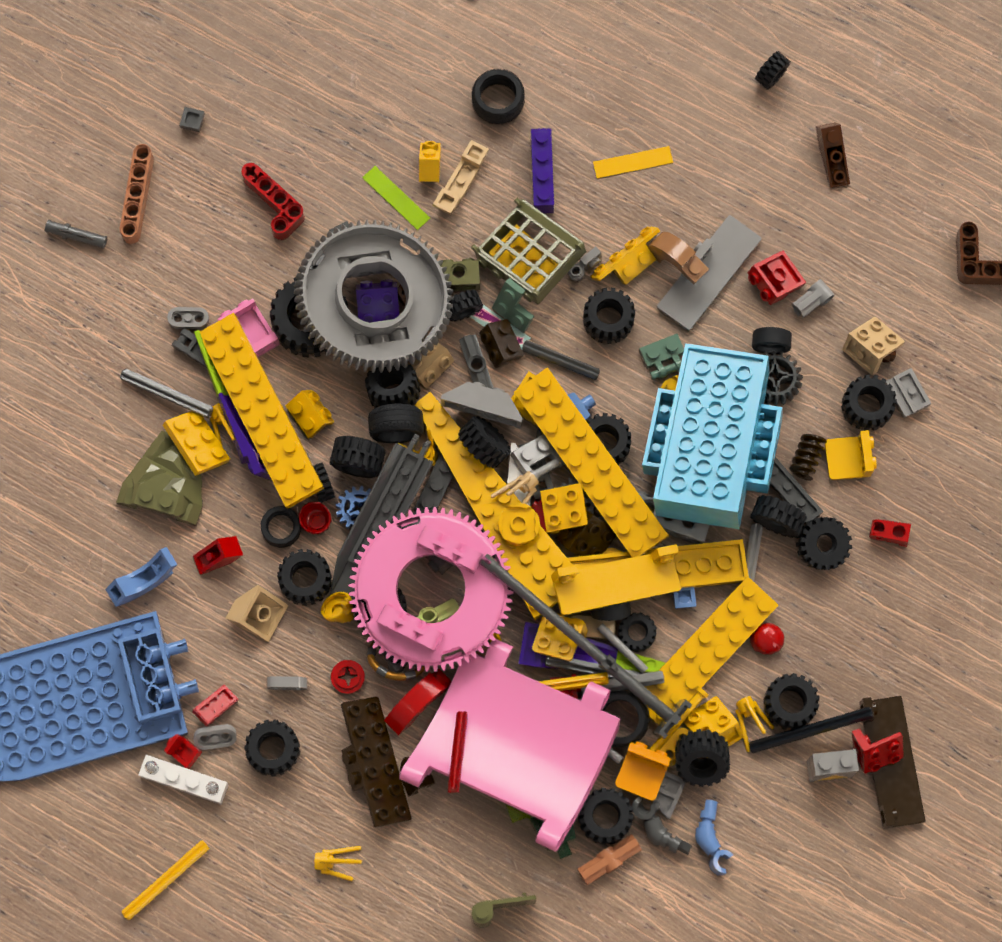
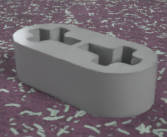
M267 677V689L307 690V678Z

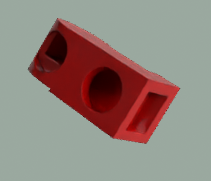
M875 519L872 520L869 537L874 540L886 541L907 547L911 524Z

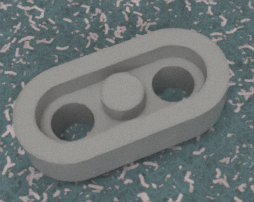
M175 307L169 311L167 316L170 326L175 329L200 330L209 324L207 311L200 307ZM177 317H182L180 322L175 321ZM198 317L203 318L201 322H196Z
M228 724L199 728L194 733V745L201 750L229 747L236 742V729Z

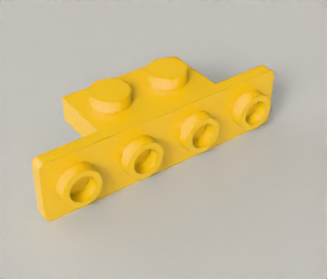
M648 226L642 229L636 239L629 240L624 245V249L620 252H615L609 257L610 260L607 263L601 264L594 269V273L590 276L592 280L601 281L614 271L622 284L627 285L656 261L646 243L660 232L659 228Z

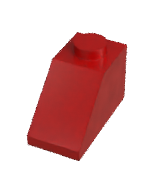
M232 536L217 538L194 554L193 558L199 574L202 575L233 563L243 556V552L237 537Z

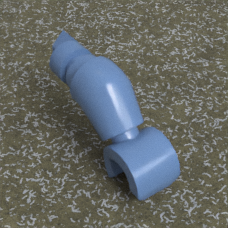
M706 799L705 808L700 813L702 822H699V826L696 828L695 839L700 848L707 855H711L709 860L711 871L718 876H722L727 873L725 868L719 866L718 858L724 857L727 860L733 854L730 851L719 849L721 845L715 835V824L712 823L716 818L718 802Z

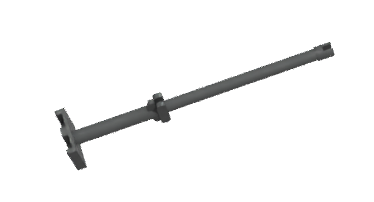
M487 553L485 558L491 563L488 565L484 560H481L480 564L490 573L492 572L597 661L599 663L598 666L603 671H607L659 715L663 721L653 733L659 738H666L667 732L673 725H677L682 719L680 718L687 708H691L692 704L686 699L679 700L671 710L618 665L612 656L605 655Z

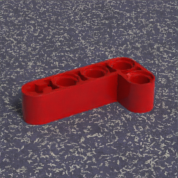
M255 163L245 164L241 170L244 183L278 213L271 221L273 236L278 240L287 239L304 222L305 216L302 205ZM264 185L271 186L269 190H261ZM279 198L285 199V202L282 204H277L276 200ZM294 211L300 213L297 217L290 216ZM280 225H284L286 227L283 231L276 230V228Z

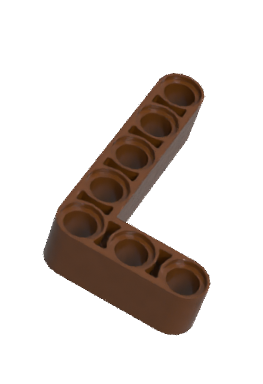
M973 222L963 223L956 235L957 276L959 281L963 284L1002 285V261L979 260L978 227ZM963 231H969L972 236L964 235ZM963 250H969L972 256L965 255ZM964 269H969L973 275L965 274ZM984 270L992 271L993 276L987 275Z

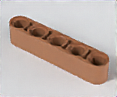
M139 144L134 148L120 222V233L123 240L128 244L138 242L143 225L154 162L152 151L146 144ZM143 153L148 154L144 159L139 158ZM139 172L145 173L141 178L135 177ZM136 191L142 192L137 197L132 196V194ZM132 210L138 211L134 216L129 215ZM129 229L135 230L131 235L125 234Z

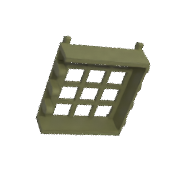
M516 198L514 200L517 204L516 208L479 248L473 244L471 249L475 252L481 267L489 268L492 274L499 280L502 278L506 281L511 278L526 290L523 297L527 301H534L539 305L586 253L584 242L524 199ZM523 216L527 218L519 229L514 227ZM531 222L542 229L533 240L523 233ZM512 230L514 235L504 243L501 239ZM545 233L556 239L548 250L537 243ZM518 236L529 243L520 254L510 247ZM560 243L571 250L562 261L552 254ZM497 244L502 246L493 257L489 255V252ZM533 246L543 253V256L535 264L524 257ZM506 250L517 257L508 267L497 261ZM548 257L558 264L550 275L539 268ZM520 261L531 268L522 278L511 271ZM535 271L546 278L537 289L526 282Z

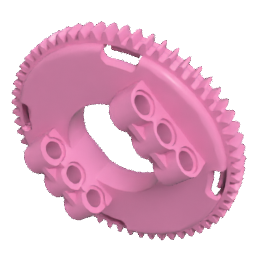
M425 507L424 513H421L420 509L417 508L415 515L409 510L408 517L400 513V520L393 516L394 523L391 524L386 520L387 527L385 529L379 525L381 532L379 534L375 531L372 532L375 536L374 539L367 537L370 543L369 546L362 544L365 552H358L362 557L361 560L354 559V562L358 564V568H352L357 573L350 576L352 580H355V583L349 584V587L355 588V591L350 592L349 595L355 597V600L350 601V604L356 605V608L351 611L353 613L358 612L359 614L354 620L362 621L357 627H365L366 630L362 632V635H370L367 642L369 643L374 640L375 643L372 646L374 649L378 646L381 647L379 654H383L386 651V659L394 656L393 663H397L400 659L402 667L408 662L409 669H412L414 664H416L417 671H420L422 666H425L426 672H429L430 666H433L434 671L437 672L440 665L443 671H446L447 664H449L451 669H454V662L462 666L461 660L465 659L469 663L470 659L468 656L472 655L474 658H477L475 653L477 650L484 653L483 645L488 648L491 647L487 641L489 639L496 641L493 634H501L497 629L498 626L505 627V624L501 622L502 618H509L504 612L511 611V608L506 606V603H513V600L507 598V596L514 594V592L508 590V586L480 564L481 560H484L488 565L491 563L485 558V555L488 553L491 557L494 555L496 557L494 559L506 571L510 570V566H504L508 558L501 559L500 557L505 553L504 550L497 551L500 543L493 545L492 542L495 540V536L488 538L487 536L490 531L487 530L483 533L482 524L475 527V519L469 523V516L467 515L464 519H461V512L455 517L453 516L454 512L452 509L449 514H446L445 508H442L441 513H437V508L434 507L433 512L429 513L428 507ZM418 520H420L419 524L412 525V526L406 527V528H404V529H400V528H399V527H404V526L409 525V524H412V523H416V522H418ZM425 556H436L458 567L465 581V596L460 608L450 618L438 623H427L405 612L398 598V582L401 574L410 563ZM362 600H364V601L366 602L367 609H368L369 615H370V617H371V619H370L369 622H368L369 618H368L367 613H366V610H365L364 602L362 603ZM458 649H461L465 652L464 654H462V652H458L456 654L444 657V660H441L443 654L450 653Z

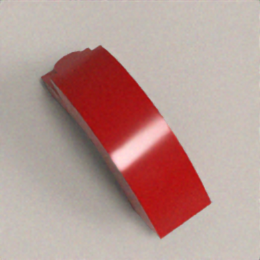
M439 668L437 672L429 673L396 704L384 721L399 736L413 724L417 717L436 698L449 689L452 681Z

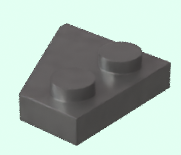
M666 772L656 799L653 802L659 801V810L670 820L686 783L683 779Z

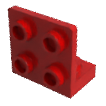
M860 728L852 731L853 749H856L857 761L864 774L878 771L881 767L890 763H897L904 757L903 736L901 732L871 744L869 737L863 735Z

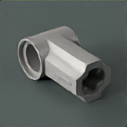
M820 279L808 289L807 293L792 303V307L798 316L804 318L817 307H822L828 303L835 294Z

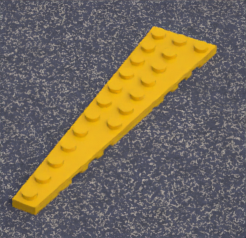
M429 392L418 400L414 406L422 411L423 422L426 428H430L435 444L458 482L477 519L483 525L484 531H490L488 538L495 536V540L492 542L493 545L500 543L497 551L504 550L505 553L500 556L501 559L508 558L504 566H510L511 569L508 572L547 606L553 607L558 603L551 574L557 568L572 566V563L541 526L534 540L526 545H512L501 537L497 526L500 513L510 504L521 503V501L514 493L510 496L506 494L511 489L495 498H491V494L507 484L492 467L482 464L479 459L477 460L472 453L468 452V448L464 447V442L460 441V436L458 435L461 428L433 394ZM524 600L534 620L539 618L541 614Z

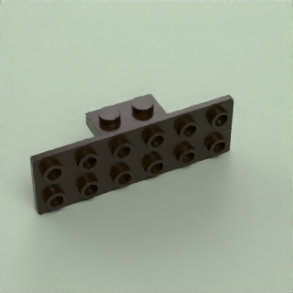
M371 697L341 703L351 741L350 746L341 750L342 760L346 766L348 782L351 785L352 792L364 789L375 828L411 820L410 809L402 780L399 778L400 773L379 698Z

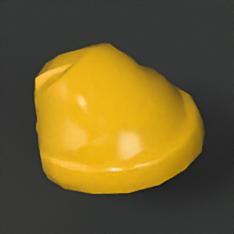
M335 592L327 597L321 606L323 618L329 622H351L354 619V613L351 611L353 604H350V601H352L351 596L346 592Z

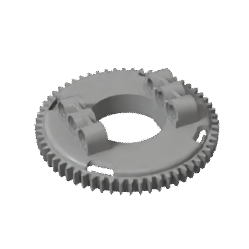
M358 220L356 226L350 222L348 228L343 224L341 231L335 227L334 234L328 231L327 237L322 235L320 241L316 240L314 246H311L309 252L305 254L306 259L301 261L302 266L298 269L300 273L296 275L297 280L294 285L297 287L294 290V294L298 295L294 299V302L298 303L295 309L301 310L298 312L297 317H304L300 324H307L304 332L311 331L308 338H316L313 344L320 343V351L326 348V356L331 353L334 354L333 361L338 357L341 358V365L344 361H347L348 368L353 363L356 364V370L363 366L364 372H366L368 367H371L372 373H374L376 367H379L380 373L383 372L384 367H387L389 372H391L392 366L399 370L400 364L406 368L408 365L407 361L413 365L415 358L420 361L422 355L427 356L428 350L432 351L434 345H438L439 339H442V332H446V325L450 322L448 318L452 315L449 309L453 308V304L449 303L450 300H453V297L450 296L453 293V289H450L452 282L447 281L450 274H444L447 267H440L443 260L437 261L439 254L433 255L432 251L434 248L428 249L426 247L428 241L422 244L420 242L421 236L417 239L414 238L415 232L409 235L407 228L404 231L400 230V225L393 228L392 222L385 226L384 220L380 225H377L376 220L373 221V224H369L368 220H366L364 225ZM401 238L403 239L404 244L408 245L416 252L420 250V254L414 255L407 249L400 246ZM322 254H324L325 257L320 261L316 269L311 270V265L314 266ZM384 273L391 274L398 280L404 290L406 298L404 311L395 319L371 323L354 316L343 300L342 285L344 281L350 277H364L371 274ZM430 327H433L429 335L424 339L425 341L422 343V339L427 334Z

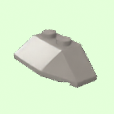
M467 382L441 396V406L521 429L522 417L509 394L505 393L503 389H491L485 387L480 382Z

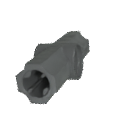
M470 334L459 339L472 382H480L485 387L493 389L486 360L482 355L476 334ZM474 363H480L482 368L475 370L471 366Z

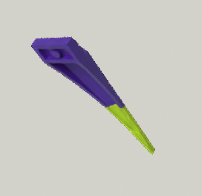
M195 331L194 334L224 417L235 437L233 442L241 464L248 463V468L252 474L267 480L271 479L204 346L200 331Z
M525 622L519 665L557 669L547 667L545 665L546 655L535 653L532 649L540 624ZM587 639L605 655L612 656L616 660L615 662L623 669L640 672L616 647ZM577 645L573 659L599 664ZM635 654L648 667L645 672L659 671L665 664V662Z

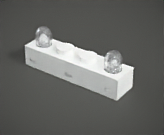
M148 755L145 756L139 772L141 778L220 805L229 785L225 781Z

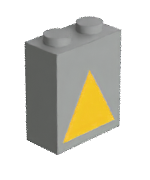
M856 749L812 754L806 761L809 782L852 778L859 771Z

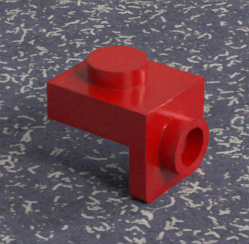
M178 734L167 741L166 748L164 749L166 754L173 756L187 769L192 767L202 753L187 738Z

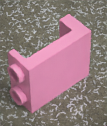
M253 299L242 301L236 309L225 311L218 319L220 321L228 315L235 313L257 357L280 345L278 337L269 327Z

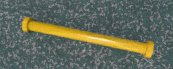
M699 687L696 690L698 692L690 700L691 708H687L680 717L682 719L667 732V737L658 738L649 750L654 752L656 749L660 750L703 698L709 696L702 688Z

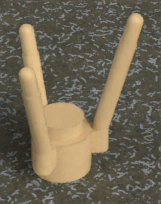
M527 471L523 476L520 475L511 483L491 494V498H495L510 488L511 490L506 493L508 496L520 489L523 493L528 492L522 501L523 504H527L531 496L537 491L535 486L539 484V481L533 473Z

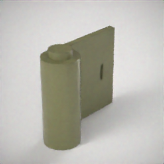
M525 892L522 893L523 897L478 902L472 908V921L480 928L488 927L493 920V909L536 904V895L526 896Z

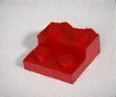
M784 250L754 264L747 272L749 282L758 287L761 299L765 302L768 301L770 305L786 298L788 294L807 283Z

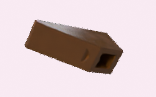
M834 122L816 126L819 149L830 188L849 185L850 180L841 124Z

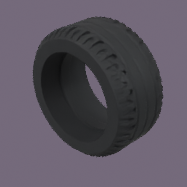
M493 69L484 72L475 81L472 88V105L476 114L482 120L491 124H506L515 119L523 109L525 99L524 87L514 73L505 69ZM498 84L507 86L515 94V100L511 105L502 109H494L487 106L482 101L481 94L489 86Z
M383 405L374 408L368 415L369 435L372 439L381 443L410 442L415 434L421 436L424 432L423 413L414 405Z
M613 691L610 693L609 699L602 711H605L612 702L623 700L631 703L638 712L639 723L636 730L629 736L616 737L612 745L614 747H627L630 743L635 744L636 741H640L646 734L650 715L646 704L629 691Z

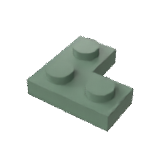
M509 278L505 281L492 309L503 318L508 319L512 325L524 333L529 328L534 315L519 304L526 290Z

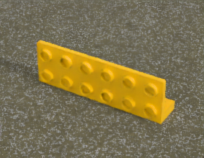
M677 544L660 547L651 554L583 568H578V564L557 568L551 574L561 614L564 616L680 591L681 585L673 561V557L679 553Z

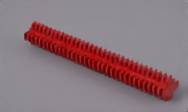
M458 711L456 713L451 768L447 788L449 793L459 792L468 717L467 711Z

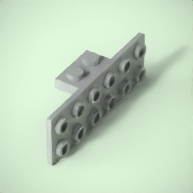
M729 215L710 240L707 238L703 243L699 242L694 249L695 255L709 270L694 285L681 273L679 279L659 302L657 309L690 331L759 244L761 237Z

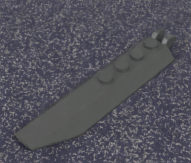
M417 434L413 436L407 448L395 443L337 555L330 595L335 592H346L349 594L355 591V588L349 587V584L355 583V580H352L350 576L357 573L352 568H358V564L354 562V559L361 560L362 558L358 552H365L362 544L369 546L370 543L367 537L374 539L375 536L372 532L375 531L379 534L381 532L379 525L385 529L387 527L386 520L392 524L394 523L393 516L398 520L401 519L400 513L406 516L433 463L424 457L431 445V441L427 440L424 442L419 454L413 452V449L419 442L420 436Z

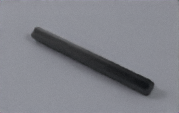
M866 707L749 742V748L752 753H757L869 720L874 717L873 711L870 707Z

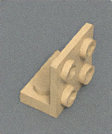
M873 317L848 334L842 350L868 373L873 375L878 371L883 358L901 347L905 341L877 317Z

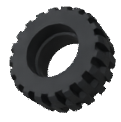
M295 277L293 278V283L290 284L289 281L284 283V289H278L275 293L276 299H272V309L270 310L272 328L281 345L286 350L289 348L292 354L298 355V353H302V357L309 358V354L320 357V353L327 352V349L325 348L320 351L321 344H313L316 338L309 339L310 332H304L295 328L291 322V314L298 304L294 302L295 297L298 296L294 294V290L297 288L294 286L297 280ZM343 296L344 303L348 308L346 297Z

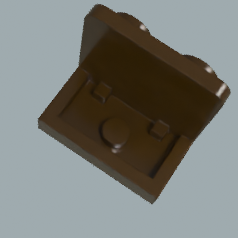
M586 508L588 525L561 530L556 537L569 551L579 556L602 554L606 551L616 537V534L608 523L597 518Z

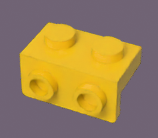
M302 390L285 405L308 438H313L326 425L334 423L331 412L323 406L319 395L313 390Z

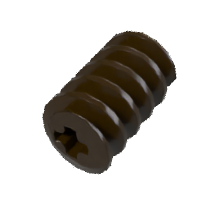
M803 434L800 438L801 442L798 443L799 449L795 451L796 457H793V464L790 465L789 470L797 477L811 481L813 478L809 473H816L812 466L819 465L814 459H821L822 457L817 451H824L825 449L820 443L826 444L827 440L818 435Z

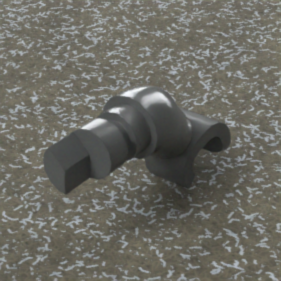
M638 796L633 802L632 808L635 816L644 820L646 836L649 841L657 847L662 846L666 848L667 846L669 851L675 854L679 850L688 855L692 845L677 836L673 838L668 829L664 827L659 816L655 815L659 810V801L654 802L651 805V810H648L643 806L642 801L644 798Z

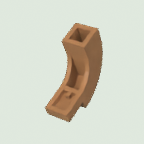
M661 232L648 245V248L659 263L663 260L670 262L693 285L709 270L688 244L671 233Z

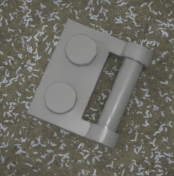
M544 434L510 454L523 474L530 471L537 479L556 467L561 468L565 465ZM547 457H550L552 460L535 471L530 468Z

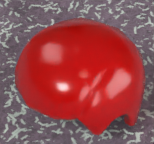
M308 502L302 506L299 512L301 527L312 535L324 533L332 522L331 513L320 502Z
M772 623L761 624L750 635V643L753 649L765 655L779 652L784 645L785 636L783 631Z

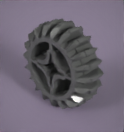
M775 350L771 352V356L764 352L763 355L769 357V365L771 364L767 382L771 391L766 390V405L773 401L774 406H777L779 400L784 405L786 404V398L792 401L793 395H798L799 393L797 388H801L802 383L800 380L803 379V375L798 374L801 372V367H795L797 360L790 362L791 355L784 358L783 351L780 352L779 356L776 355ZM778 365L784 367L788 372L781 371ZM773 372H774V375H775L776 379H778L776 385H775L774 378H772ZM791 382V385L786 390L779 392L781 384Z

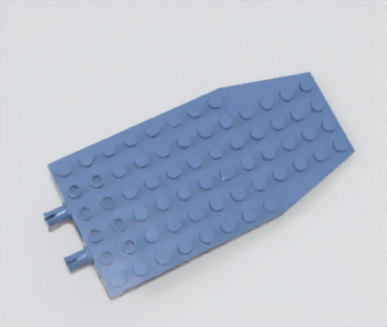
M154 611L0 654V782L27 780L165 741L176 734L181 736L188 734L180 699L182 696L198 693V684L196 679L177 685L169 661L170 656L189 652L186 639L167 644L164 641L158 614Z

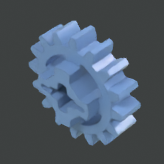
M353 486L352 492L349 493V491L345 490L346 496H339V500L342 503L336 504V508L340 509L336 514L337 517H342L340 519L341 524L346 522V529H350L355 522L353 520L360 513L358 510L355 511V507H363L371 491L370 488L365 492L363 486H361L359 491H356V488ZM349 502L350 508L345 513V506Z

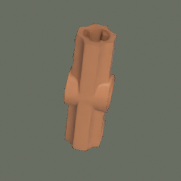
M631 834L616 845H611L602 850L594 859L577 870L583 881L588 885L599 879L602 875L609 874L623 865L624 861L642 851V849Z

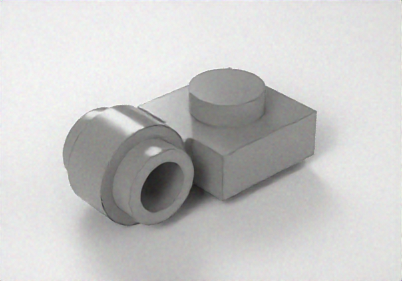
M594 247L569 270L568 275L571 280H582L585 276L584 269L594 268L601 262L602 254L597 247ZM574 271H580L578 274H573Z

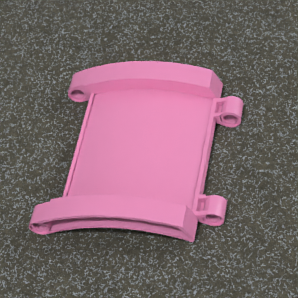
M496 639V641H491V647L488 648L485 657L477 654V658H474L472 655L468 656L470 659L469 663L465 659L461 660L462 666H458L437 713L416 749L403 766L399 778L419 788L422 781L427 775H430L432 770L449 777L456 713L458 711H467L468 717L460 783L544 821L536 837V843L556 852L567 836L596 782L617 736L621 719L602 711L609 699L611 690L590 681L581 701L507 668L506 662L514 647Z

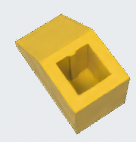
M426 141L420 144L419 182H439L441 143Z

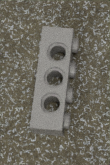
M637 491L646 505L653 508L654 516L668 535L693 544L704 543L710 525L693 522V527L686 528L682 524L684 520L673 519L672 521H666L663 517L656 516L653 498L649 497V494L646 492Z

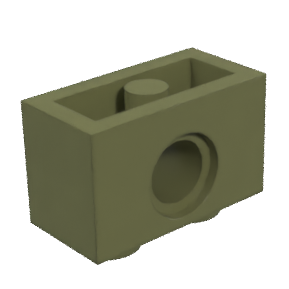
M472 258L455 262L451 259L443 260L440 267H447L444 274H450L447 281L452 282L450 289H453V292L480 290L479 260ZM457 271L464 273L460 278L455 277L453 274Z

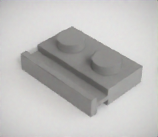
M912 368L885 382L886 385H892L891 391L896 393L894 399H897L896 406L903 418L917 413L932 404Z

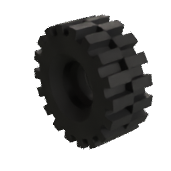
M473 416L459 430L458 435L460 436V441L464 442V447H467L468 452L472 453L474 458L479 459L482 464H486L487 467H497L511 453V447L508 445V441L504 439L503 434H500L496 427L494 428L490 422H486V419H481L480 416Z
M768 495L758 497L750 515L755 523H759L767 530L790 538L799 537L807 519L805 512H802L800 508H796L793 504H788L787 501H781L779 498H773Z
M819 517L807 521L799 537H797L799 538V541L796 542V547H799V551H797L798 556H802L801 560L811 568L818 570L837 568L838 565L846 562L844 559L849 558L850 553L848 551L852 549V545H849L852 537L847 534L849 532L848 528H844V524L841 521H836L835 518ZM822 535H826L832 540V547L827 552H823L817 547V540Z

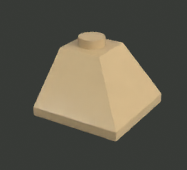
M257 585L234 601L226 619L239 628L269 642L288 604Z

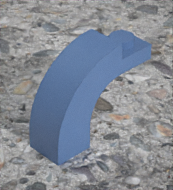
M162 548L144 566L128 575L116 578L105 590L115 607L126 604L141 597L168 579L173 574L172 570L177 566V563L168 548Z

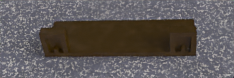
M895 696L872 700L871 697L863 698L859 702L860 709L870 707L874 715L872 719L863 721L865 735L869 737L871 744L898 732H901L903 736L904 757L897 763H890L881 767L878 771L872 772L883 829L924 823L926 821L902 697Z

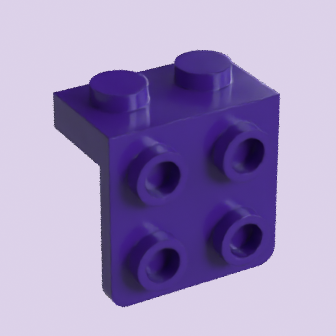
M385 279L381 280V283L362 281L360 284H356L359 319L371 323L392 320L399 316L397 282Z

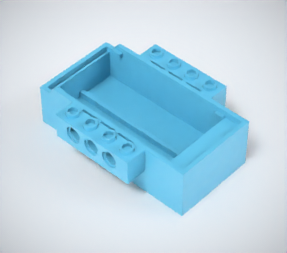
M685 343L676 391L658 388L642 463L644 474L658 476L653 496L656 516L740 529L747 491L768 494L783 411L782 407L764 404L769 377V357L767 355Z

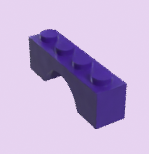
M551 128L531 129L533 206L543 214L554 213Z

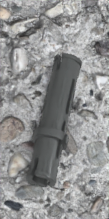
M48 220L45 225L46 233L62 236V239L65 240L69 238L103 249L107 243V236L71 227V224L68 223L64 225Z

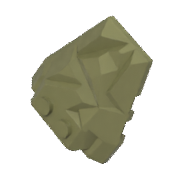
M161 431L122 483L116 503L133 509H137V507L173 516L176 521L197 526L203 507L201 474L194 475L168 433Z

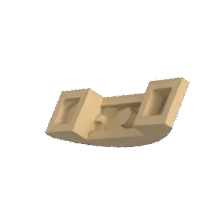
M473 140L469 142L462 154L461 161L445 188L441 189L434 201V207L450 215L454 212L481 168L489 151L488 148Z

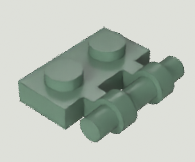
M678 334L639 348L646 368L648 369L653 366L656 368L655 371L650 372L652 380L657 378L663 379L667 377V374L680 371L682 360L679 356L683 355L684 347ZM672 359L673 364L664 367L662 365L663 362Z

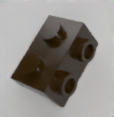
M508 319L488 323L479 332L481 341L484 343L489 359L495 368L500 367L504 362L520 359L524 355Z

